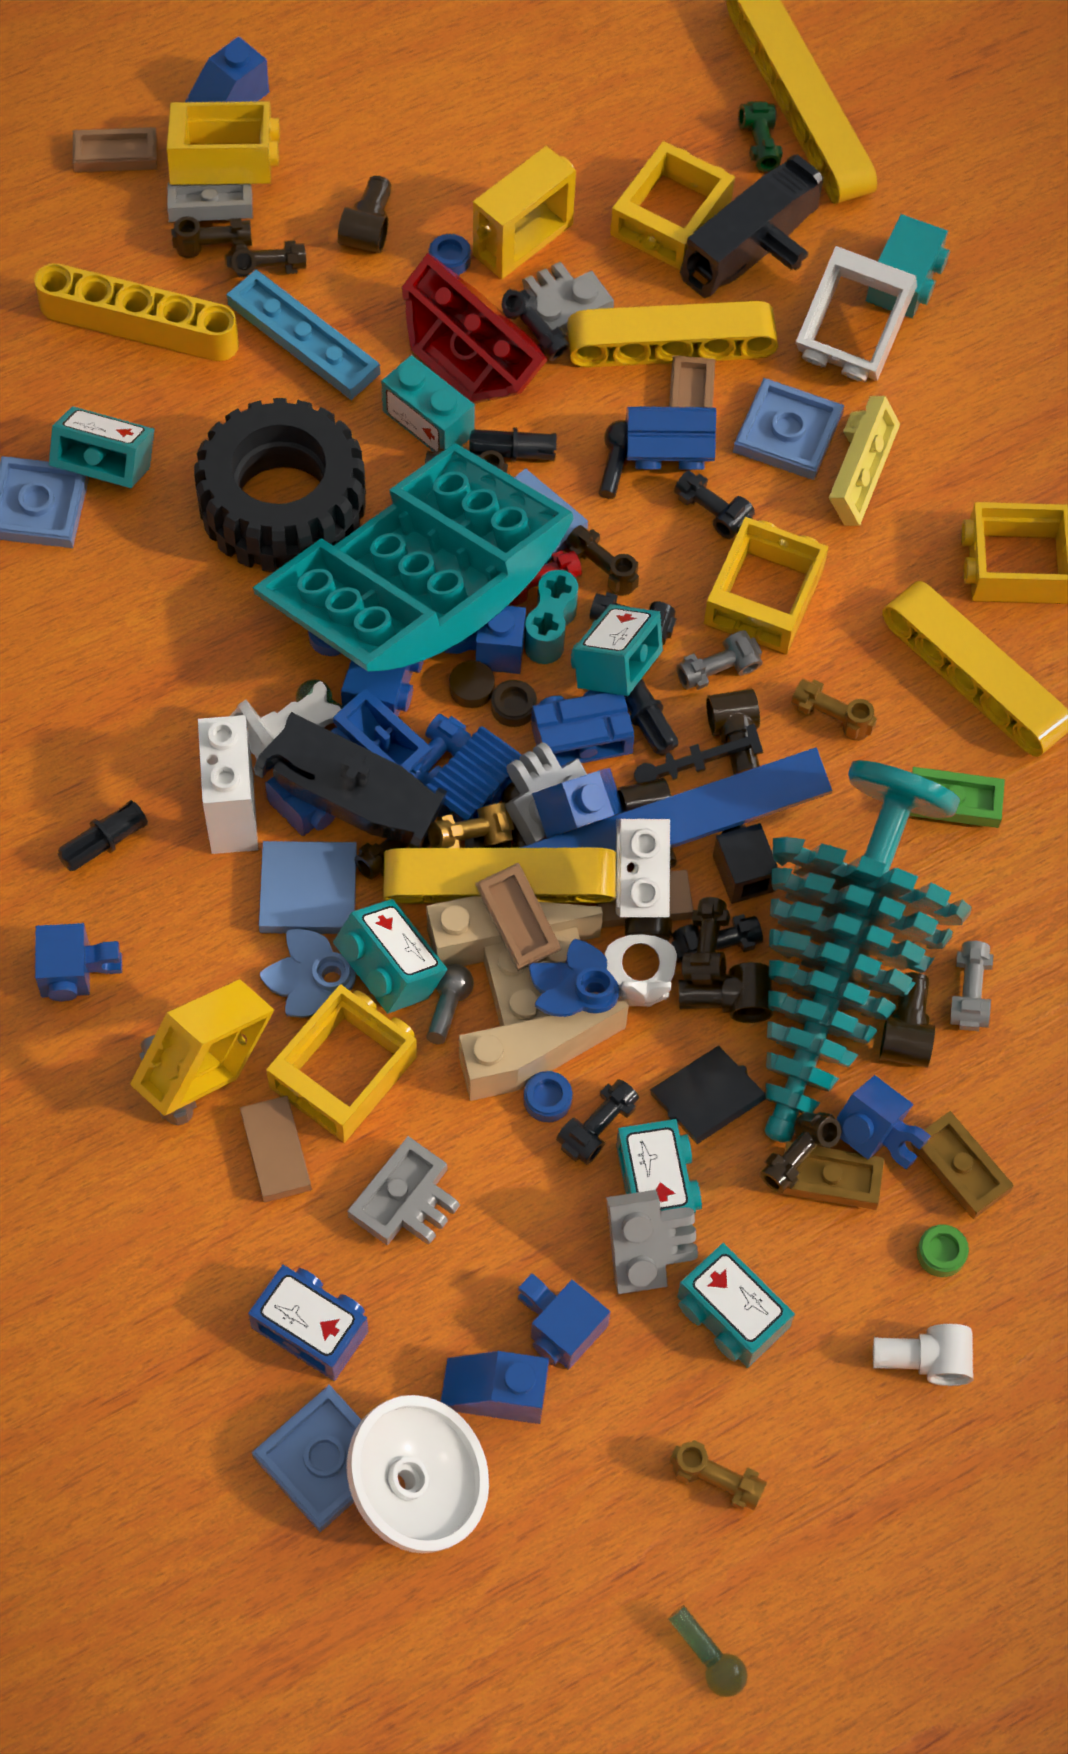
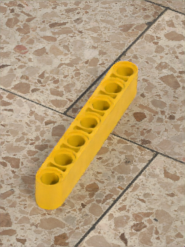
M726 0L732 22L810 164L821 173L823 177L822 185L834 204H838L875 192L877 189V177L874 166L781 0Z

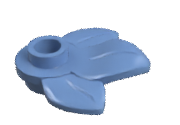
M304 929L288 930L286 941L290 957L284 958L260 972V978L267 988L277 995L287 997L285 1005L286 1015L298 1018L313 1016L340 984L350 991L356 980V972L342 954L332 951L331 945L325 936ZM330 972L338 973L341 976L336 982H326L323 978Z

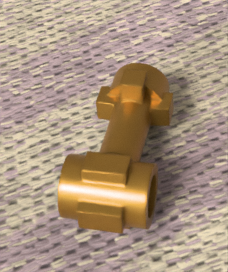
M805 679L800 681L791 701L792 704L798 706V711L808 715L810 711L812 712L813 709H816L843 722L844 734L851 740L860 741L868 735L871 736L875 729L877 718L874 716V708L870 702L864 699H856L847 705L822 693L823 683L816 680L810 682Z
M498 803L477 809L479 818L454 822L452 814L438 817L437 821L431 822L428 828V839L433 848H460L459 841L483 836L485 846L513 840L511 831L514 830L513 822L509 813L506 812L505 804Z
M695 1440L687 1442L681 1447H675L670 1462L673 1464L677 1480L687 1484L700 1478L733 1494L732 1506L743 1510L744 1507L755 1510L767 1484L766 1481L758 1478L760 1473L747 1468L744 1475L741 1476L709 1460L704 1448L705 1445Z

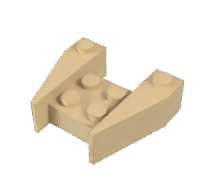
M471 896L426 906L427 931L431 947L445 966L450 964L467 966L484 962L500 1027L459 1035V1059L470 1101L518 1091L526 1085L533 1075L556 1069L626 1028L629 1007L627 999L618 1001L613 1008L603 1013L581 1011L567 1017H556L537 1009L535 1002L542 993L533 985L529 966L517 971L481 897ZM539 902L561 946V951L536 963H566L568 948L573 939L584 941L601 936L603 917L601 907Z

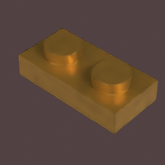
M951 1111L924 1129L931 1137L920 1150L912 1143L910 1144L972 1219L978 1217L1009 1194L1014 1186Z
M787 1141L785 1146V1152L793 1144V1142ZM816 1146L797 1168L799 1172L797 1178L799 1181L792 1189L786 1188L783 1193L779 1194L876 1210L879 1204L884 1158L872 1156L868 1160L860 1153Z

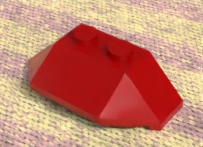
M427 253L401 286L403 300H405L406 322L411 351L439 377L473 404L521 394L548 359L534 340L508 319L504 313L477 289L431 254Z

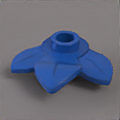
M573 939L568 948L566 963H531L529 966L533 985L542 993L536 1000L535 1007L548 1015L567 1017L581 1011L603 1013L613 1008L618 1002L619 985L613 975L607 970L606 956L587 942Z

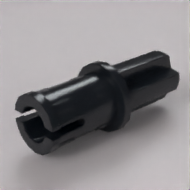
M513 427L512 432L474 429L470 433L469 451L477 456L486 451H496L503 457L510 458L511 462H516V458L555 461L556 433L518 432L517 427Z
M641 678L628 696H624L631 713V723L634 726L640 727L653 751L663 756L678 746V739L662 714L663 704L660 700L654 699Z
M130 800L100 821L94 819L90 822L91 828L59 848L58 856L60 861L69 871H75L104 851L112 853L116 850V844L148 825L144 812L136 802Z

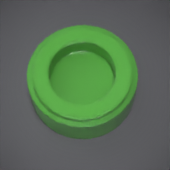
M943 1224L927 1229L917 1247V1258L920 1265L925 1271L937 1277H949L958 1273L964 1266L969 1254V1246L965 1236L955 1227Z

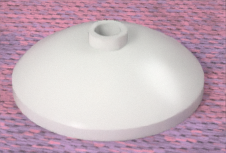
M415 1395L400 1396L388 1400L371 1410L362 1419L353 1434L347 1456L349 1488L358 1511L377 1535L402 1550L415 1553H433L459 1543L473 1531L483 1515L488 1499V1466L478 1438L458 1413L447 1405L428 1397ZM398 1475L405 1481V1490L399 1484Z

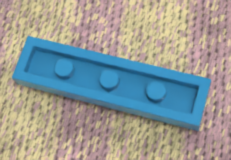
M257 269L226 294L227 303L232 309L350 400L381 374L380 363Z

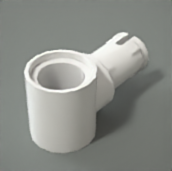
M939 1324L929 1327L927 1334H919V1339L874 1337L873 1368L918 1369L919 1374L927 1375L928 1381L937 1385L959 1386L971 1383L973 1381L972 1329L960 1324Z

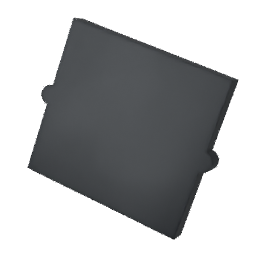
M720 1046L715 1047L650 1089L651 1095L668 1112L669 1120L677 1119V1123L696 1144H699L766 1100L765 1093L748 1076L746 1067L744 1065L738 1066Z

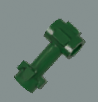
M747 102V104H741L738 111L740 129L752 131L756 146H751L749 152L751 161H755L757 169L762 172L772 171L780 165L783 155L781 146L774 144L773 138L771 139L769 129H774L776 124V107L774 104H768V102Z

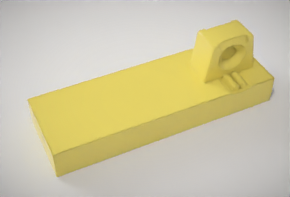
M870 396L866 410L851 412L843 430L851 444L829 499L844 526H860L900 426L886 396Z

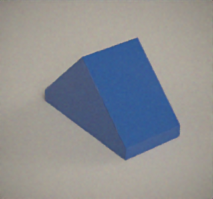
M366 687L333 717L336 727L353 743L402 766L408 772L413 770L432 752V748Z

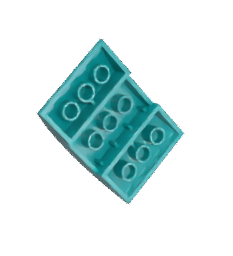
M454 443L392 487L389 492L393 504L334 546L321 538L255 585L253 590L255 595L368 672L401 668L426 660L458 644L482 628L508 606L534 579L551 557L574 519L573 513Z

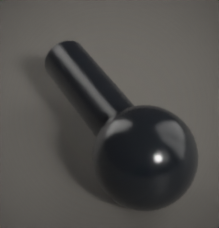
M617 420L611 423L604 435L609 454L599 495L607 499H614L616 497L626 458V420Z

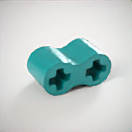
M565 570L548 571L541 577L538 585L537 607L526 618L524 649L526 655L538 664L553 663L561 657L564 652L565 627L576 616L578 583L576 578Z

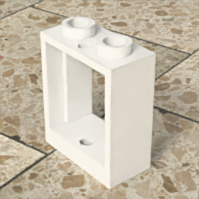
M835 246L796 340L798 351L803 353L802 358L820 367H826L827 362L842 367L841 373L859 382H865L867 377L878 381L916 290V276ZM841 276L897 297L871 362L815 341Z
M246 716L198 719L202 801L211 853L258 850L254 777Z
M616 819V914L620 917H669L670 819ZM632 862L634 869L628 872L627 865Z

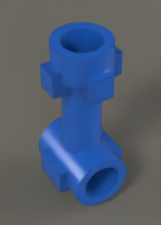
M438 714L431 721L425 733V736L431 740L428 745L432 748V752L409 773L413 774L415 778L423 783L429 774V770L446 751L452 754L458 741L466 734L471 735L466 731V725L452 716L447 718L442 714Z

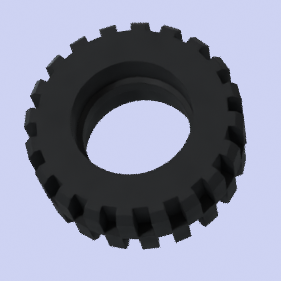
M273 398L274 403L262 404L261 400L249 403L248 409L242 412L237 408L225 416L226 423L221 424L218 422L207 433L208 440L205 439L200 444L197 452L198 461L194 464V478L200 517L204 522V529L211 540L217 541L218 549L229 557L237 554L238 563L250 568L255 563L262 565V571L275 572L277 568H281L321 538L334 546L360 527V519L364 517L366 508L364 462L362 461V450L358 441L352 438V431L344 422L339 420L335 423V415L322 407L316 411L312 409V403L297 400V404L287 403L286 398ZM281 467L305 471L320 482L307 496L282 504L259 501L242 490L245 484L257 474Z

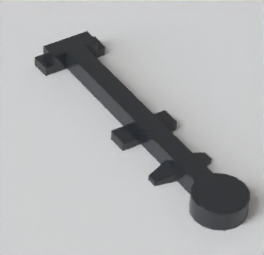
M755 723L746 726L749 735L747 737L705 751H700L699 745L696 744L690 746L692 755L674 760L671 753H667L666 763L659 766L643 763L635 770V780L637 783L667 775H671L674 780L678 778V772L695 767L696 771L700 772L706 770L704 763L750 748L753 749L754 755L762 754L764 752Z

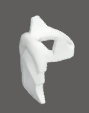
M319 681L298 703L291 702L278 713L273 711L260 717L245 699L238 704L237 709L230 716H246L250 751L257 760L260 753L285 728L287 718L291 712L324 728L326 725L333 723V717L341 708L338 705L327 703V688L322 681Z
M639 934L616 939L607 946L604 954L607 958V970L618 982L619 1001L627 999L629 1006L650 1007L669 998L671 980L675 973L677 953L673 945L667 940L656 936ZM642 943L649 945L658 954V971L648 980H634L623 969V954L627 948L634 944Z

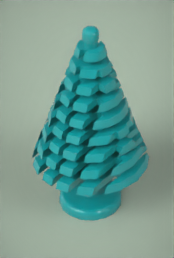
M852 761L848 773L850 783L859 791L883 802L864 856L862 855L850 863L843 862L847 850L821 843L813 850L803 848L805 839L792 837L773 838L772 854L774 860L781 866L787 862L795 864L793 873L796 875L791 874L793 870L791 868L772 869L773 890L781 889L786 891L785 898L794 903L792 905L780 901V898L771 899L770 916L779 919L778 924L793 932L786 930L780 932L770 929L769 946L788 959L792 957L802 959L801 965L814 970L808 973L798 969L800 965L779 960H769L770 979L780 985L785 983L793 986L792 991L813 999V1001L804 998L797 1000L787 996V993L768 991L769 1009L785 1014L784 1017L805 1025L804 1029L800 1030L768 1021L767 1038L795 1051L793 1059L767 1052L766 1068L788 1078L785 1088L766 1083V1099L775 1103L776 1106L772 1116L768 1118L765 1134L774 1141L780 1143L791 1141L799 1112L813 1113L820 1105V1102L803 1095L806 1085L824 1091H831L839 1081V1078L816 1068L818 1060L849 1068L858 1057V1054L846 1050L847 1047L826 1039L827 1034L837 1037L843 1036L854 1040V1042L868 1044L877 1033V1029L873 1026L858 1023L857 1018L838 1011V1008L845 1011L853 1009L861 1012L862 1016L880 1020H887L896 1009V1005L888 999L869 996V990L855 984L863 982L869 985L868 989L895 996H906L916 983L912 982L913 978L899 970L908 968L924 973L934 961V957L925 956L926 950L914 944V942L918 941L926 944L927 949H943L952 938L953 931L949 928L942 931L936 929L937 924L946 926L962 925L971 914L972 907L963 899L952 904L948 903L951 895L950 891L932 882L918 889H913L918 876L897 867L890 870L911 812L927 817L948 818L955 815L960 803V798L951 790L917 774L877 762ZM816 903L819 904V907L810 904ZM807 930L811 933L810 936L798 934V932ZM810 940L820 943V945L811 943ZM873 955L877 957V960L870 958L868 956ZM884 965L894 969L885 971L880 969V967Z

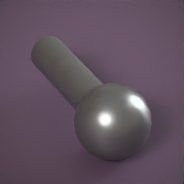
M447 965V972L436 986L440 998L426 1036L431 1043L443 1044L445 1042L458 1001L467 998L473 990V976L462 965Z

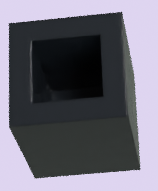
M761 823L748 827L741 824L724 830L720 835H716L713 858L731 904L775 892L772 887V869L778 868V865L773 858L772 850Z

